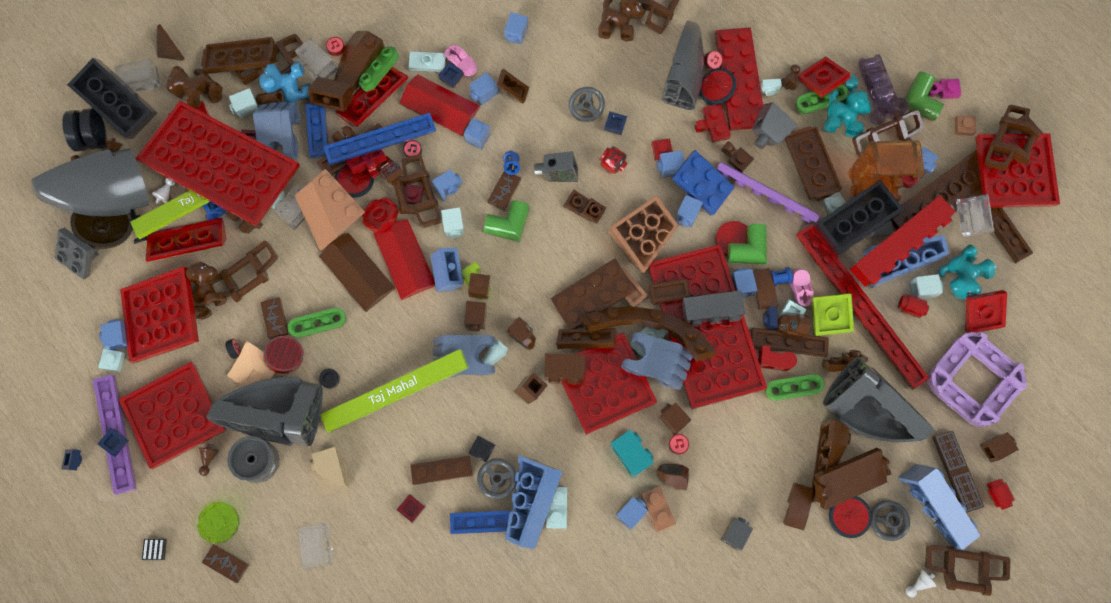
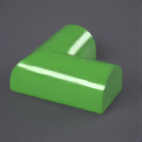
M919 72L901 106L911 111L918 110L920 115L935 121L944 106L943 103L927 96L936 80L935 77L926 72Z
M514 200L511 203L507 218L488 214L484 224V233L520 242L530 206L522 201Z
M751 224L747 227V244L729 243L728 263L767 264V226L764 224Z

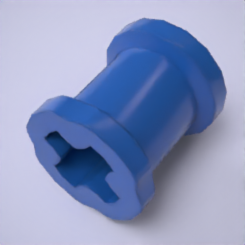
M508 151L503 156L505 173L515 175L520 171L518 153Z
M789 267L779 271L770 270L775 286L787 282L790 284L793 282L792 272Z

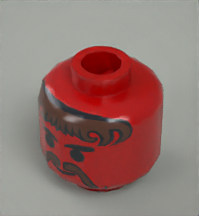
M615 146L607 147L599 159L601 160V166L612 174H616L618 171L622 172L628 164L625 161L627 155Z

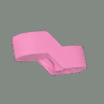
M452 45L446 49L445 56L448 61L462 70L464 76L469 77L477 72L478 67L475 61L462 48Z
M794 269L792 271L793 282L790 283L793 299L801 306H809L811 304V297H814L813 288L810 284V275L806 270Z

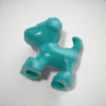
M863 90L850 92L845 99V105L837 101L838 91H831L829 95L830 104L827 109L828 117L824 124V131L834 133L836 132V127L840 128L841 122H843L847 137H855L862 133L864 125L857 121V115H867L872 110L867 93Z
M970 244L958 256L952 258L947 265L937 271L940 277H945L947 272L959 276L950 282V290L956 298L961 300L966 299L967 296L980 294L982 288L975 280L979 277L991 279L995 276V270L997 269L994 262L990 259H986L979 264H973L977 260L974 256L978 251L976 247Z

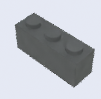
M742 291L688 297L682 300L684 321L693 327L701 326L705 322L719 324L722 322L721 320L728 319L729 322H736L741 320L746 313Z

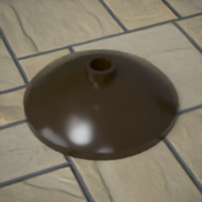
M72 213L70 221L73 234L82 242L96 249H109L121 245L130 237L133 229L131 225L133 219L130 213L119 216H89Z

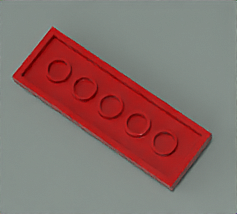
M751 27L716 30L717 51L722 56L720 68L729 70L736 79L735 92L725 102L729 130L752 129L762 109L763 100Z

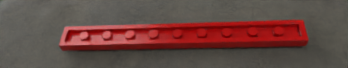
M811 224L797 233L796 237L838 293H851L853 313L911 390H914L930 379L814 225Z

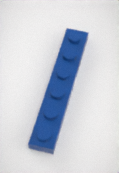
M430 113L323 146V149L331 166L434 133L436 128Z

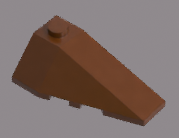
M356 31L345 46L334 80L351 84L352 93H354L359 86L361 75L365 73L371 63L385 48L383 40L369 31Z
M832 419L821 424L814 474L839 463L847 445L851 441V433H849L848 426ZM813 474L812 488L814 490L812 503H818L814 484L815 475Z

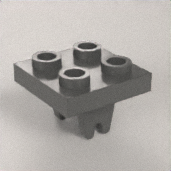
M62 228L58 230L55 259L84 280L90 276L91 262L99 255L97 253L99 249L92 248L79 240L69 230Z

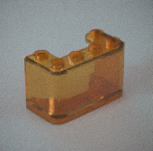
M871 141L855 161L852 168L849 169V178L852 179L851 196H857L881 179L896 200L899 201L901 195L898 194V188L903 187L902 177L913 175V178H918L925 174L920 141Z

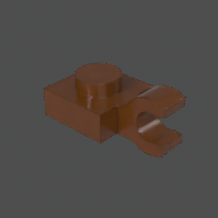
M729 141L721 149L724 154L730 157L728 163L740 172H743L754 160L743 148L740 147L736 150Z

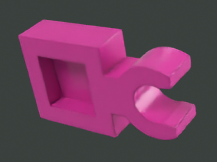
M941 79L939 84L934 82L932 86L934 91L928 93L929 97H935L937 94H940L941 99L959 98L961 96L959 79Z

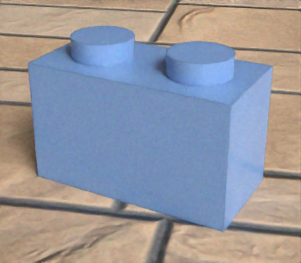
M439 248L430 255L437 292L454 291L464 285L457 248Z

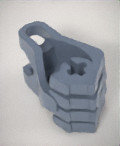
M273 102L269 105H260L253 113L257 141L274 150L282 146L283 154L296 160L298 158L299 145L293 133L292 124H301L296 102L288 104L287 102Z
M641 332L633 333L631 337L632 342L641 347L644 357L638 361L625 359L621 364L622 369L634 375L658 379V383L661 386L680 390L683 384L680 380L685 381L687 377L685 371H688L691 365L688 362L693 357L690 352L678 343Z
M441 335L434 338L433 343L437 347L433 348L432 354L437 356V358H433V361L459 349L463 351L469 368L451 377H457V375L483 376L495 374V366L484 364L479 359V353L485 347L494 345V336Z

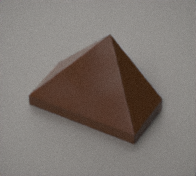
M161 24L157 25V57L183 61L185 58Z
M502 69L496 86L519 102L525 103L529 87L508 71Z

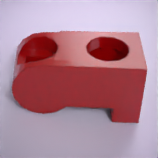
M765 345L759 348L758 361L761 368L789 371L797 364V357L792 352H785L783 354L770 352L771 346Z

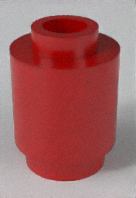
M903 294L899 300L898 309L903 313L921 318L926 316L929 305H927V300L910 294Z
M1001 478L986 484L988 487L987 491L996 508L1000 507L1001 510L1013 506L1012 502L1015 501V498L1007 482L1004 483Z

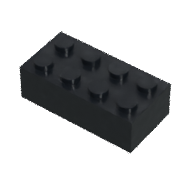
M92 58L67 84L127 139H133L158 113L108 66L96 58Z
M880 179L818 221L815 228L838 257L900 215L904 209Z

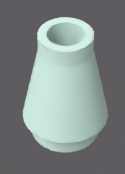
M496 340L494 345L489 347L482 362L494 365L507 355L506 352L509 349L499 340Z

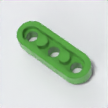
M385 47L365 73L361 75L359 85L364 91L373 90L398 60L399 53L395 47Z
M841 84L832 91H838L840 97H836V99L842 103L848 95V89ZM815 92L801 95L795 103V108L801 114H809L827 108L830 104V92L824 97H820Z
M332 308L297 317L289 322L288 331L293 337L302 338L337 329L346 323V314L340 308ZM339 316L340 320L335 322L334 318ZM321 321V325L316 327L315 323ZM302 326V330L297 332V327Z
M817 374L774 380L767 385L765 393L773 401L816 395L824 389V380ZM810 382L815 383L816 387L812 388ZM791 385L796 386L797 390L792 391ZM772 388L777 389L778 394H773Z

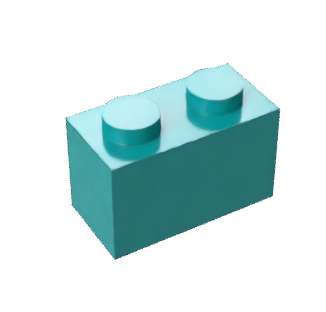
M630 429L611 442L610 446L633 478L654 463L652 461L654 457L648 448H643L641 445L642 439L638 433H633Z

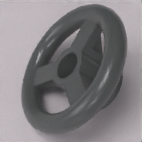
M593 87L579 88L569 99L570 113L574 118L583 122L597 119L605 107L603 95ZM582 94L579 97V104L574 105V101L577 98V96ZM592 94H595L599 99L598 110L593 106ZM584 102H590L588 105H584ZM581 109L589 110L593 115L582 116L576 111Z
M496 458L485 462L477 475L479 489L484 495L492 499L507 497L516 487V470L510 462L504 459ZM496 464L503 465L509 472H494L490 466ZM485 472L490 476L491 491L485 487L483 482ZM497 475L501 477V481L498 483L494 482V477ZM511 478L509 487L505 491L497 493L498 488L505 484L506 479Z
M885 500L873 507L871 511V528L878 537L886 541H897L907 534L910 527V517L907 510L901 504L892 500ZM883 507H894L893 511L885 516L877 515L878 511ZM901 512L904 519V525L902 530L899 532L897 528L900 527L902 524V517L899 514ZM890 517L893 518V524L889 522ZM876 522L884 523L889 527L892 535L883 533L878 528Z

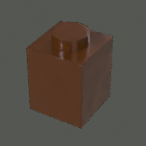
M470 274L469 297L488 299L491 282L490 275Z
M466 302L464 324L466 328H469V331L479 332L480 329H485L486 302Z
M533 372L521 381L514 392L527 404H530L538 399L548 385Z
M676 402L672 406L668 403L661 410L662 415L659 417L674 435L691 421L690 417Z
M1008 432L999 434L980 445L990 463L999 461L1019 450L1016 446V440Z

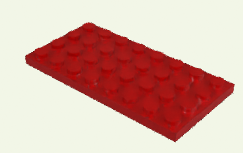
M182 101L178 102L135 158L144 166L256 227L300 167L297 161Z
M721 244L653 261L648 267L653 284L687 279L690 297L736 291ZM682 300L659 303L662 312L684 320ZM744 316L736 322H729L728 319L721 320L722 322L719 324L705 322L701 326L694 327L715 349V356L701 361H696L692 357L691 361H688L691 365L689 370L685 371L687 377L683 384L691 410L767 389ZM668 331V335L671 342L678 343L685 347L681 342L670 335L671 332Z

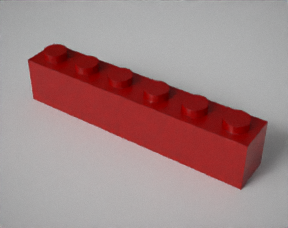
M941 195L938 196L849 270L865 287L869 283L872 285L876 284L882 279L880 274L884 271L888 274L896 267L894 263L897 260L904 261L911 255L908 251L912 248L916 251L925 243L923 241L924 238L928 237L931 239L939 232L937 228L940 225L943 228L952 221L950 217L956 213L955 210Z

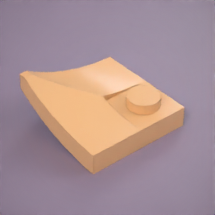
M247 341L227 376L240 385L245 386L264 379L274 378L277 373L267 367L263 358L264 352Z

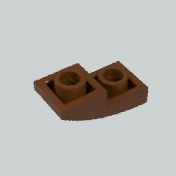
M576 190L571 192L563 205L575 214L596 224L606 210L605 206L592 198L588 199Z
M770 268L754 270L758 309L779 307Z
M849 350V353L842 352L841 358L830 357V360L823 359L822 367L828 372L842 371L853 359L860 357L865 362H868V357L861 354V351Z
M793 483L787 500L789 507L783 521L786 526L800 530L805 529L813 498V488Z

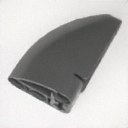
M687 20L673 57V65L669 70L662 100L669 105L686 110H694L703 78L704 48L700 26L695 22Z
M130 148L112 153L108 149L59 165L31 180V187L35 196L40 201L72 213L89 216H119L129 214L133 209L150 204L142 174Z
M860 357L853 359L841 371L829 388L823 405L842 424L872 439L888 442L922 441L936 431L874 368H871Z
M296 377L264 379L240 387L214 402L207 418L216 425L287 446H291L293 443L311 446L319 425L323 387L321 384L303 382L301 378Z

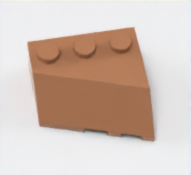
M326 169L295 195L320 251L365 213Z
M656 195L612 225L608 232L629 262L644 274L678 228V224Z

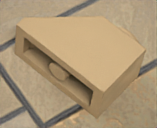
M337 447L312 454L313 459L310 460L313 471L343 488L349 487L340 451Z

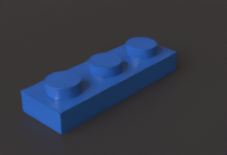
M313 104L305 105L310 158L325 157L326 154L323 146L328 145L325 107Z
M511 510L450 513V534L507 532Z

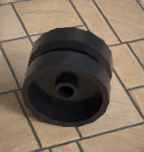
M93 108L83 109L81 112L79 110H71L63 114V132L71 150L76 152L85 151L88 148L93 150L105 147L103 143L107 140L105 123L102 116Z

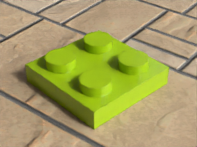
M851 293L811 297L815 336L854 332Z

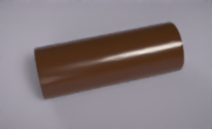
M281 91L262 93L256 96V102L259 105L282 102L284 100V95Z

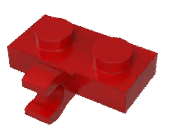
M721 104L703 107L702 112L705 120L696 121L697 125L694 126L696 133L709 130L713 143L730 139L731 133Z
M378 150L346 160L345 163L352 174L361 173L367 169L370 176L374 178L379 175L376 170L377 165L386 161L387 158L382 150Z

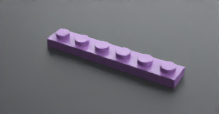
M723 162L719 163L717 169L720 170V173L728 179L730 176L735 178V183L744 188L748 185L753 188V193L762 196V194L768 196V201L775 205L779 203L785 205L784 209L792 214H795V212L802 215L801 218L809 223L812 220L817 222L820 214Z
M111 374L93 379L103 436L110 428H113L127 438L115 375ZM127 443L116 457L106 451L114 495L136 490L137 486L129 444Z

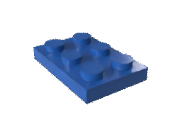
M696 150L691 152L671 178L690 197L703 202L701 207L710 216L717 212L735 188Z

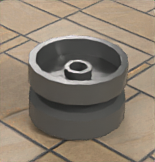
M248 436L241 438L233 444L229 451L227 462L229 470L238 479L250 483H261L267 481L275 474L280 459L278 451L273 444L259 437Z

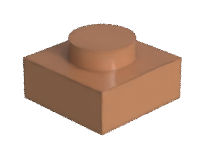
M957 115L955 117V135L974 136L976 134V116Z

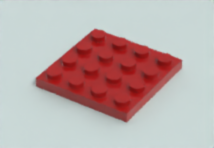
M1040 133L1038 139H1035L1027 164L1018 163L1013 158L1008 168L1004 171L984 165L989 145L994 141L996 134H978L975 137L984 208L1050 207L1060 205L1050 133ZM1005 134L1002 142L1019 146L1023 149L1028 137L1025 134ZM993 152L990 159L1003 163L1009 156Z
M183 266L120 289L129 363H138L199 342L191 282L185 274L188 269L187 267Z
M624 332L616 335L615 348H587L576 353L585 354L584 382L568 384V381H561L585 435L657 404V400L646 377L634 375L623 370L621 367L622 361L625 359L637 360Z
M189 362L119 399L150 469H155L226 431L225 427L216 425L207 418L213 402L193 362Z

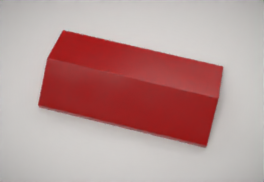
M391 67L373 90L364 91L360 88L353 95V100L346 110H337L336 113L351 127H358L409 77Z
M419 74L407 84L399 102L400 105L420 115L430 113L433 122L460 136H463L469 123L480 108V105Z
M223 218L160 230L147 235L146 262L223 246L226 241Z
M408 219L396 221L388 229L373 233L401 300L436 286Z

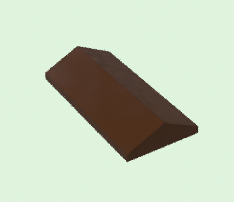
M349 233L332 241L319 255L365 312L396 289Z

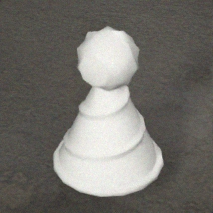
M166 178V184L151 193L157 199L155 202L158 204L160 201L164 203L169 202L170 186H174L176 182Z
M921 570L915 585L908 586L905 589L906 594L913 598L917 595L918 590L936 587L932 580L935 577L934 574L928 575L924 570Z

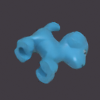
M300 61L294 62L291 65V72L281 74L274 64L266 65L264 72L259 77L261 88L264 91L270 93L281 89L284 95L282 102H287V104L297 102L299 99H309L308 88L311 84H305L302 90H299L297 79L305 73Z

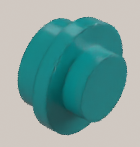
M852 74L846 83V88L850 92L853 89H857L858 78H855V74Z

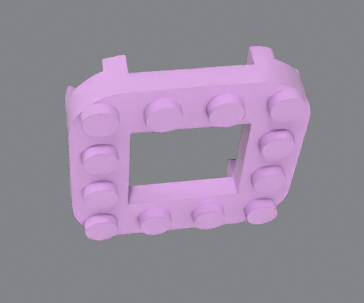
M970 332L954 341L932 367L928 374L930 379L926 383L939 399L966 422L980 428L999 421L1002 413L1020 391L1025 390L1028 383H1026V376L1023 370L1025 367L1021 363L1016 364L988 341V335L982 332ZM971 354L1001 378V381L981 405L951 381L952 377Z

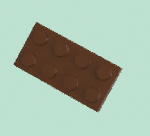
M616 258L550 299L568 328L576 329L584 324L582 322V315L608 309L635 292L636 289Z

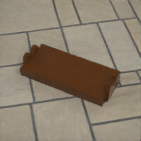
M273 37L207 44L203 50L201 66L204 73L207 74L263 68L267 64L277 63L276 55L278 51Z
M809 126L790 132L791 134H788L784 139L808 199L816 198L817 201H820L841 191L842 186L817 126Z
M874 448L814 474L815 490L820 507L827 510L887 483L886 476L891 475V471L887 466L890 463L889 459L883 456L882 450Z

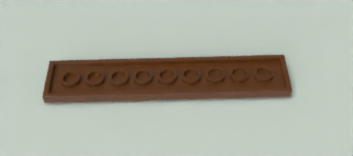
M1023 115L1018 119L1025 120V116ZM1029 117L1028 122L1033 124L1040 131V133H1042V131ZM1007 129L1005 134H1023V132ZM977 149L903 203L901 206L904 210L900 215L891 220L893 226L898 230L940 195L955 212L979 195L982 189Z

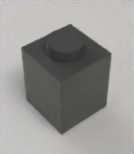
M741 517L738 519L733 518L721 541L741 551L753 528L749 526L750 523Z

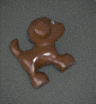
M604 0L602 21L598 27L599 37L609 39L611 36V26L620 29L621 40L626 42L632 41L634 38V27L629 25L631 19H640L645 14V9L642 7L640 0H621L620 10L610 7L613 0Z
M175 66L171 69L166 89L178 98H183L187 95L186 102L193 108L197 109L201 105L200 95L202 93L208 95L212 103H217L222 99V86L213 81L202 69H195L193 73L197 77L191 79L183 68Z
M203 262L192 264L186 270V277L195 284L194 288H192L196 319H206L212 315L211 310L206 306H209L210 303H214L215 306H221L227 301L225 294L222 292L216 293L212 286L213 280L218 275L215 267Z

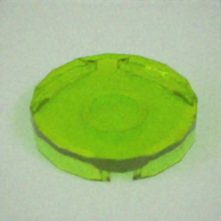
M222 502L212 503L206 506L199 514L197 529L200 536L207 542L215 544L224 543L233 538L238 531L240 524L239 515L230 504Z

